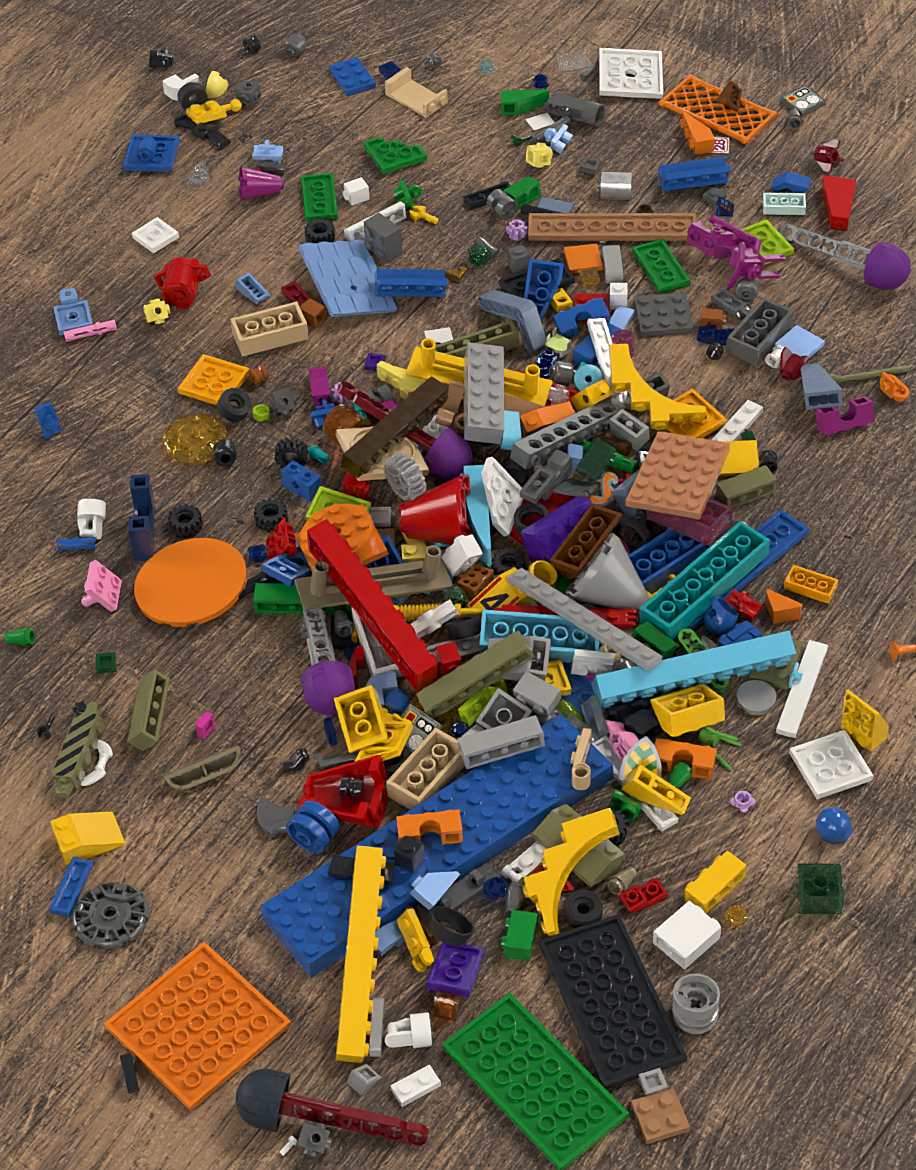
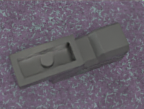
M556 449L547 460L545 467H539L519 492L520 497L534 504L540 498L547 501L552 495L554 488L560 485L572 470L570 456Z

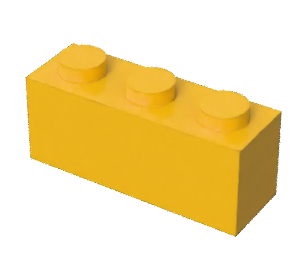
M726 851L722 856H717L708 869H703L694 882L691 881L687 884L684 890L685 902L691 901L694 905L700 906L704 913L707 914L746 877L747 865L729 851Z

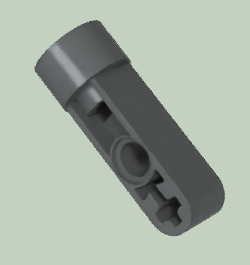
M554 93L544 105L545 109L551 114L562 117L568 116L571 119L594 126L602 124L606 113L603 104L560 93Z

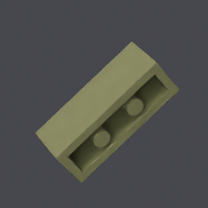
M765 465L717 483L716 497L726 510H730L775 493L777 479Z

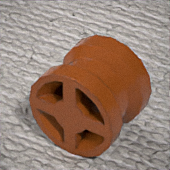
M262 364L258 365L256 369L248 370L249 378L255 386L259 385L261 381L269 380L268 372Z

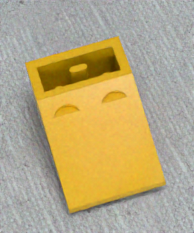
M846 690L840 729L845 730L859 745L871 752L887 739L889 725L876 710L851 691Z

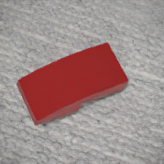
M657 877L641 887L636 884L619 895L630 913L650 907L669 897Z

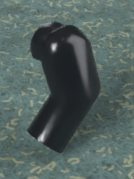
M299 749L297 751V758L294 761L283 763L284 773L303 769L309 761V754L306 749Z

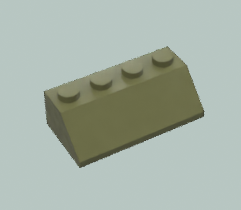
M564 804L552 810L533 831L531 836L546 849L563 844L560 833L564 831L562 823L580 818L581 816L570 806ZM607 839L591 849L576 864L572 872L591 887L618 873L625 853Z

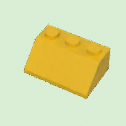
M703 683L651 699V705L661 728L672 737L680 736L689 731H697L708 725H716L718 722L725 720L724 698Z

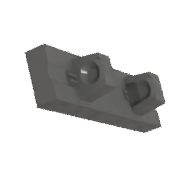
M488 863L478 869L475 868L467 877L450 887L433 907L445 906L457 911L500 882V876ZM425 906L421 907L429 917L432 908L428 910Z

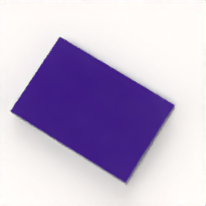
M442 942L428 978L426 989L470 997L485 955V948L465 944L453 946Z

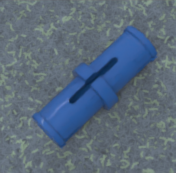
M95 537L57 539V544H65L57 546L58 551L96 549V544H88L96 542Z

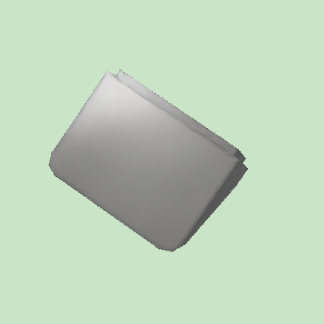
M365 1064L351 1071L347 1084L360 1096H363L382 1077Z

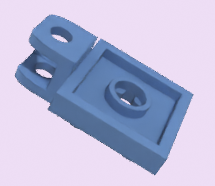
M74 288L61 290L59 293L61 305L53 307L59 335H64V331L93 325L87 300L78 301L77 292Z

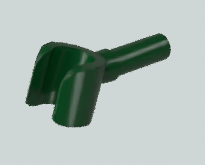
M513 134L510 137L513 141L510 143L518 147L521 142L532 139V135L518 137Z

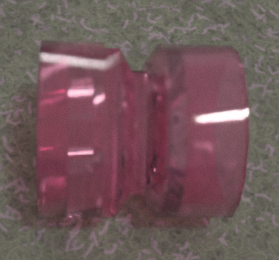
M617 330L612 335V343L628 344L632 360L634 358L635 336L631 331Z

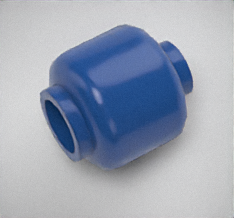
M398 688L388 691L384 698L383 708H386L388 713L392 715L395 713L401 717L410 704L408 694Z

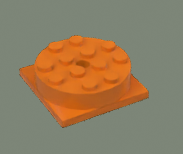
M363 503L360 505L332 504L315 512L304 524L301 531L294 534L312 572L313 565L317 560L308 550L307 530L325 519L337 527L340 537L347 540L350 550L357 553L363 566L389 554Z

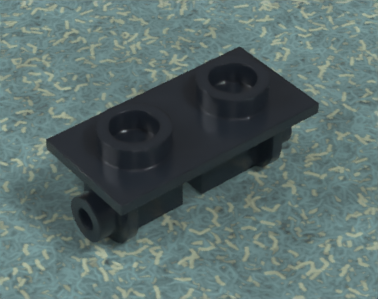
M640 698L630 703L611 705V707L606 708L610 721L623 723L626 722V718L630 714L636 713L641 709L648 710L649 703L647 699Z

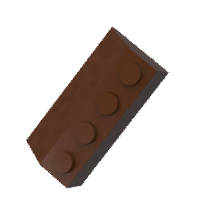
M592 503L550 559L557 574L569 579L578 576L623 517L622 513Z

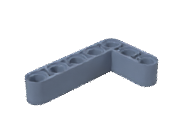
M491 290L478 297V303L482 310L517 320L524 346L529 353H534L546 346V336L537 307L533 301L497 290Z

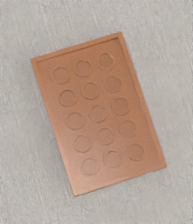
M658 431L625 500L626 506L700 520L730 451V443Z

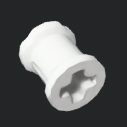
M776 345L773 348V352L766 356L765 361L767 365L772 368L779 366L783 346Z

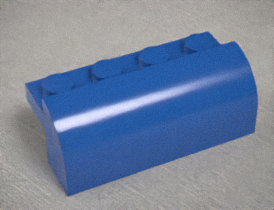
M725 157L660 165L658 168L662 191L728 183V175L731 172L730 165L725 163Z
M376 269L374 273L376 296L445 297V290L448 287V279H445V270Z

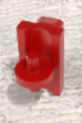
M733 589L730 595L724 599L738 614L743 616L745 621L747 620L750 623L763 608V604L749 598L747 591L739 593Z

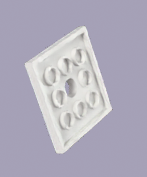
M599 48V95L662 99V51ZM633 74L635 77H628L626 75Z

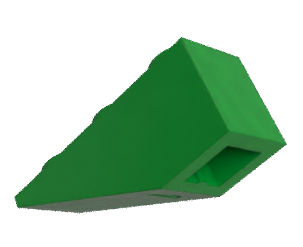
M549 89L501 90V114L518 115L544 106L545 102L549 99Z

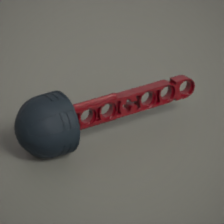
M259 1069L249 1073L240 1082L236 1091V1107L242 1119L255 1128L275 1133L279 1128L282 1115L389 1140L403 1141V1143L415 1146L426 1144L429 1129L421 1123L409 1120L406 1122L396 1117L288 1093L290 1073L277 1070ZM305 1106L310 1108L311 1110H304L301 1107ZM324 1112H330L333 1116L326 1115ZM368 1122L377 1123L378 1126H372ZM391 1127L399 1128L401 1131H394ZM417 1132L422 1134L423 1136H416L413 1133Z

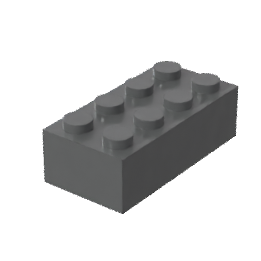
M763 297L727 337L726 353L757 367L772 350L775 343L793 326L794 310Z

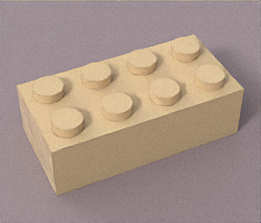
M298 302L231 319L232 333L242 356L309 339L307 322Z
M435 728L387 780V796L411 810L444 789L465 766L459 752L458 740Z

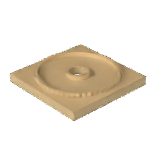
M373 427L337 429L336 437L344 453ZM405 437L400 444L397 443L389 454L386 453L378 464L375 463L367 474H363L357 480L386 479V474L384 473L385 461L398 453H405L411 457V460H415L423 476H428L429 469L416 444Z

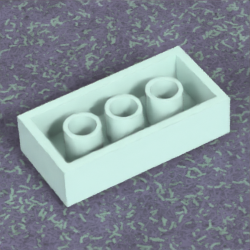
M763 193V215H805V193Z

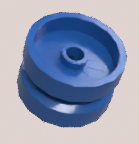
M305 801L297 810V814L293 815L287 822L286 830L293 841L309 852L320 854L329 845V840L333 839L339 832L340 824L334 814L323 805L314 801Z

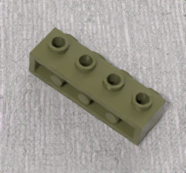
M155 669L140 678L127 743L142 751L158 742L170 681L169 677Z

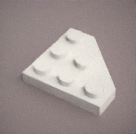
M493 457L486 459L481 474L492 525L503 536H508L514 524V513L521 506L523 500L519 495L522 487Z

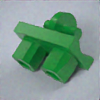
M404 180L399 181L400 187L394 189L393 192L397 201L405 204V209L411 207L413 210V206H416L413 198H419L422 190L418 185H411L407 188Z

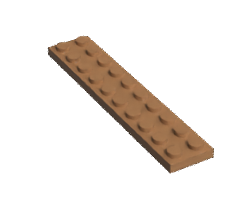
M529 213L528 241H657L664 239V241H687V231L691 223L696 222V213Z

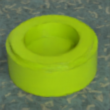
M264 404L255 406L252 409L253 418L256 421H266L270 418V408Z

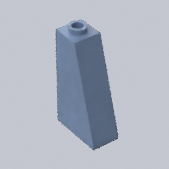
M819 363L806 364L801 367L806 410L843 406L841 387Z

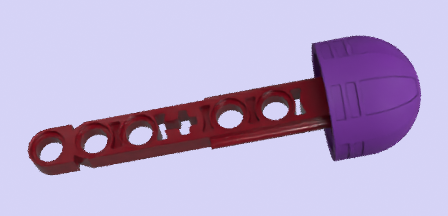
M342 381L337 389L340 395L351 400L380 421L392 411L348 382ZM417 426L411 434L408 433L405 436L428 451L424 461L429 472L441 479L452 480L464 473V466H471L472 451L470 445L461 435L450 428L445 429L437 439Z

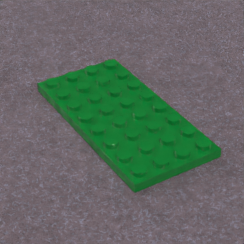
M510 992L442 1043V1049L558 1170L566 1169L629 1118V1112Z

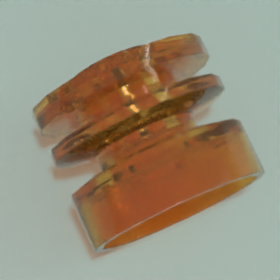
M344 403L334 407L328 413L323 424V432L341 447L336 437L337 429L371 427V423L363 415L357 413L355 409Z

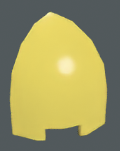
M215 71L211 72L207 81L206 93L208 99L223 95L228 87L227 80H224L219 76L220 73Z

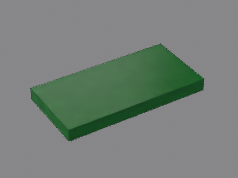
M333 173L301 176L305 222L310 223L311 220L316 221V219H325V221L338 220Z
M664 239L632 247V253L659 294L691 285V280Z

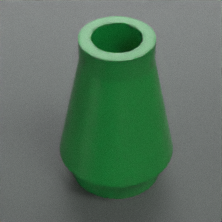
M26 627L6 632L4 640L6 644L28 647L34 644L35 633L33 629Z
M679 762L677 765H674L668 783L679 789L691 778L692 769L685 763Z

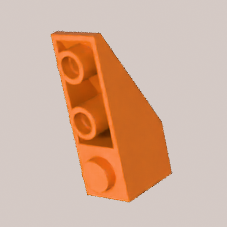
M683 112L680 126L681 129H684L685 138L689 140L690 149H693L695 155L714 152L715 138L710 128L686 112Z

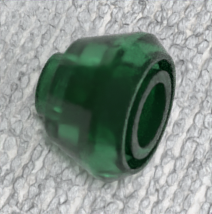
M481 244L472 245L468 250L469 261L475 266L484 265L491 257L488 248Z
M458 586L449 588L442 600L443 603L451 600L454 606L455 604H461V608H465L469 603L464 589Z

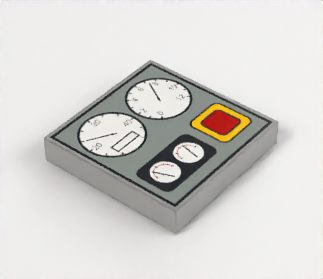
M409 704L401 718L411 721L414 727L405 744L412 753L435 728L441 730L443 727L411 704Z

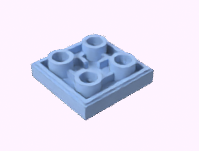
M796 325L779 339L775 346L787 347L792 354L794 353L799 356L807 355L810 358L824 346L825 341Z

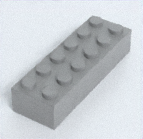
M468 342L464 356V440L500 444L504 433V347Z

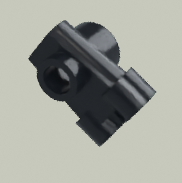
M150 50L149 67L173 66V55L167 50L160 52Z

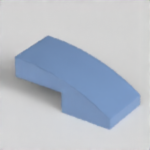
M396 920L375 931V937H379L376 952L381 956L394 945L399 947L405 941Z

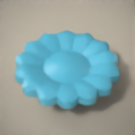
M795 662L793 665L791 677L789 678L788 687L790 689L794 680L801 681L803 673L797 672L798 662Z

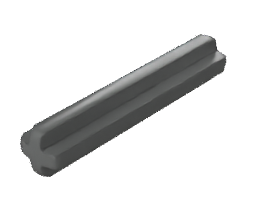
M564 116L533 136V142L536 144L542 143L546 140L544 132L548 128H555L558 132L563 124L567 126L571 124V118Z

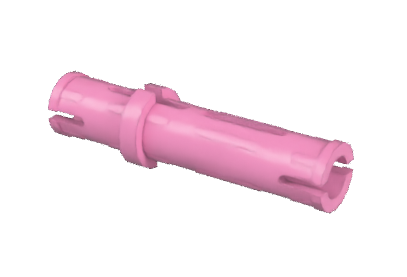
M115 320L102 323L95 322L96 324L64 331L66 342L96 334L100 336L102 333L117 330Z

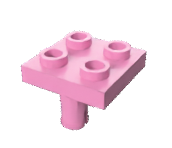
M97 560L90 562L87 581L84 585V592L87 595L82 596V604L85 607H89L98 602L110 612L117 610L122 580Z

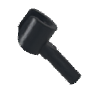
M50 716L46 725L37 728L39 738L44 732L46 739L51 737L49 729L55 719L54 716Z

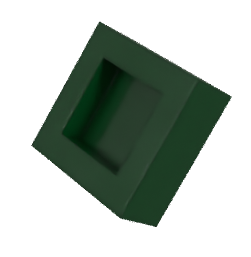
M115 652L96 654L97 674L117 672Z

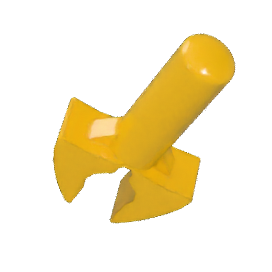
M413 206V211L409 210L410 217L414 222L422 218L433 224L438 223V218L425 213V206Z

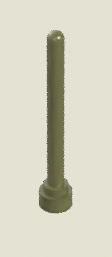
M904 365L844 376L829 375L840 385V383L881 377L883 372L891 375L905 373L909 371V367Z

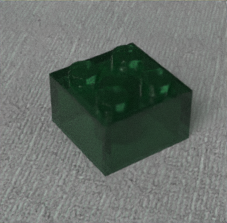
M594 438L583 453L582 460L574 471L591 482L600 480L606 472L604 470L605 466L611 464L615 459L616 455L614 453L616 449L600 438Z
M798 863L796 871L798 914H842L844 895L841 864Z

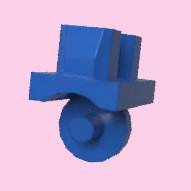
M322 400V406H317V411L311 412V422L315 424L318 431L327 428L326 421L332 420L333 425L336 427L343 425V405L334 407V403L327 404L326 400Z
M49 402L35 407V414L46 439L62 431L52 403Z

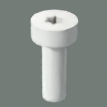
M292 1135L288 1138L289 1142L280 1151L283 1156L293 1145L296 1146L297 1139Z

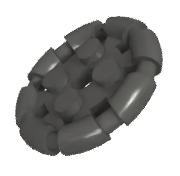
M107 882L99 884L93 890L89 889L77 901V908L73 910L72 915L74 930L78 931V937L83 942L92 947L101 946L102 949H114L124 946L123 944L128 941H134L143 932L145 921L149 919V905L147 900L143 899V894L134 886L129 884L122 885L119 882ZM100 895L104 896V898H101L100 900H97L96 898ZM109 911L116 912L115 915L112 917L105 916V914ZM132 917H136L137 921L131 920ZM99 934H105L104 938L99 937Z

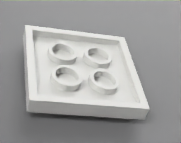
M845 730L790 748L789 754L816 799L873 780L872 772Z

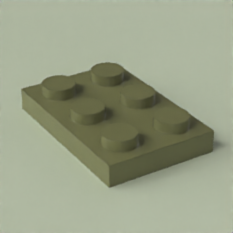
M764 633V636L772 635L771 633ZM792 639L796 654L792 657L791 661L787 662L788 665L776 668L775 665L769 666L768 670L762 672L752 670L749 681L761 680L772 687L788 690L792 668L795 662H798L803 641Z

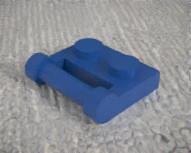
M283 554L263 563L261 571L289 586L294 585L297 578L312 576L311 569L297 565L288 560Z

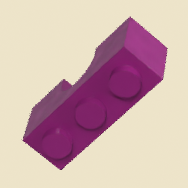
M867 396L849 400V409L841 416L836 407L815 409L817 429L824 435H832L841 430L848 431L853 427L866 426L868 423L875 422L873 401Z

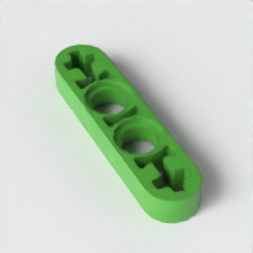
M682 629L678 633V644L685 654H691L696 649L701 651L707 650L693 630ZM683 636L690 637V643L686 639L683 640ZM716 679L711 680V683L708 685L714 692L723 693L728 689L729 679L724 680L722 686L720 684L716 685Z

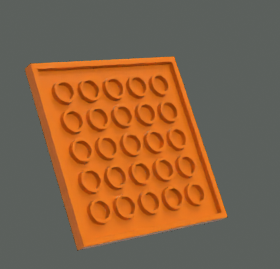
M205 942L190 952L104 1023L105 1028L190 1111L195 1109L292 1026L291 1021Z

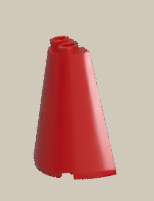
M468 474L460 475L424 492L413 501L409 500L399 504L398 510L401 515V522H399L400 532L405 533L409 539L452 545L454 539L460 535H472V529L466 522L465 494H471L470 476Z
M375 755L308 775L306 783L303 785L304 795H302L298 802V808L305 801H314L331 811L337 820L367 828L378 827L385 816L388 799L387 788H384L385 782L383 780L387 776L381 755ZM343 776L349 777L351 780H363L360 800L353 799L352 796H339Z

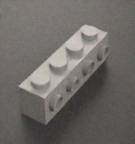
M536 715L457 738L459 752L466 769L545 746L544 733Z

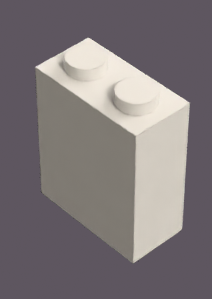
M688 901L654 931L653 944L685 970L720 939L721 926L717 920L706 915L700 906Z

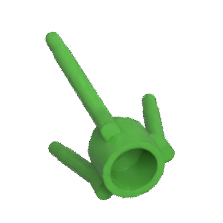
M707 726L701 730L698 740L702 742L701 746H715L719 739L736 746H741V743L737 742V737L713 730ZM716 753V759L729 771H732V767Z

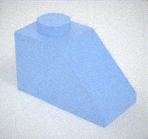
M454 871L427 873L423 878L419 875L411 884L414 888L410 894L430 910L460 874Z

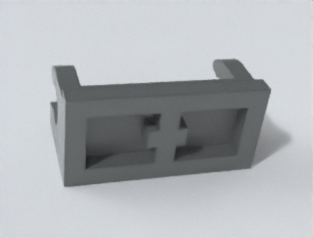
M359 751L322 758L321 753H317L319 769L324 771L354 762Z

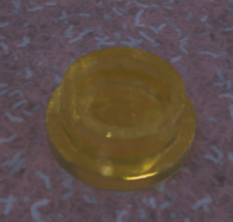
M733 905L726 912V919L732 925L740 926L747 921V911L741 905Z

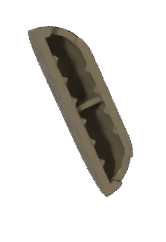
M237 745L216 752L165 774L163 778L170 786L176 789H188L231 771L239 760L240 747Z

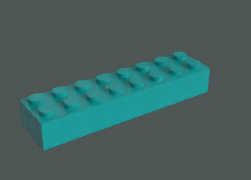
M739 521L640 607L639 623L644 624L648 621L673 640L682 629H686L712 606V598L715 596L722 597L769 555L770 539Z

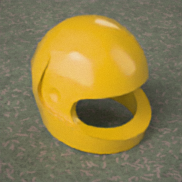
M536 561L529 566L527 572L551 587H555L557 572L550 563Z

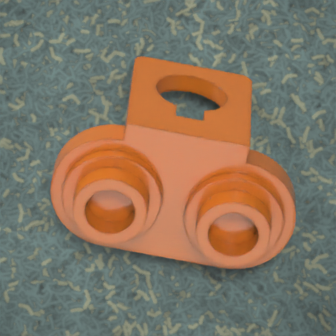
M885 372L881 374L880 389L890 399L894 398L895 401L902 402L909 397V389L896 376Z

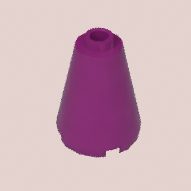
M241 167L239 170L238 181H240V186H238L240 200L280 193L284 188V180H281L280 176L247 167Z

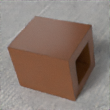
M308 299L300 306L307 325L316 329L327 320L326 307L320 303Z

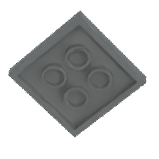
M686 292L634 296L641 337L693 333Z

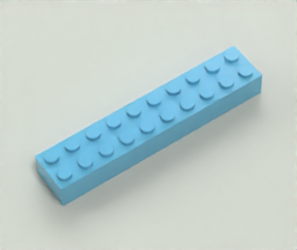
M785 631L665 659L649 671L640 666L596 675L591 684L597 707L603 705V708H608L611 705H615V702L630 703L637 697L647 699L653 697L654 693L668 694L673 692L672 689L680 687V690L692 687V684L696 683L706 685L711 683L713 679L724 681L730 679V676L735 674L740 677L748 675L749 671L757 670V672L766 671L769 669V666L773 665L776 668L788 665L787 662L791 661L796 651L790 631Z

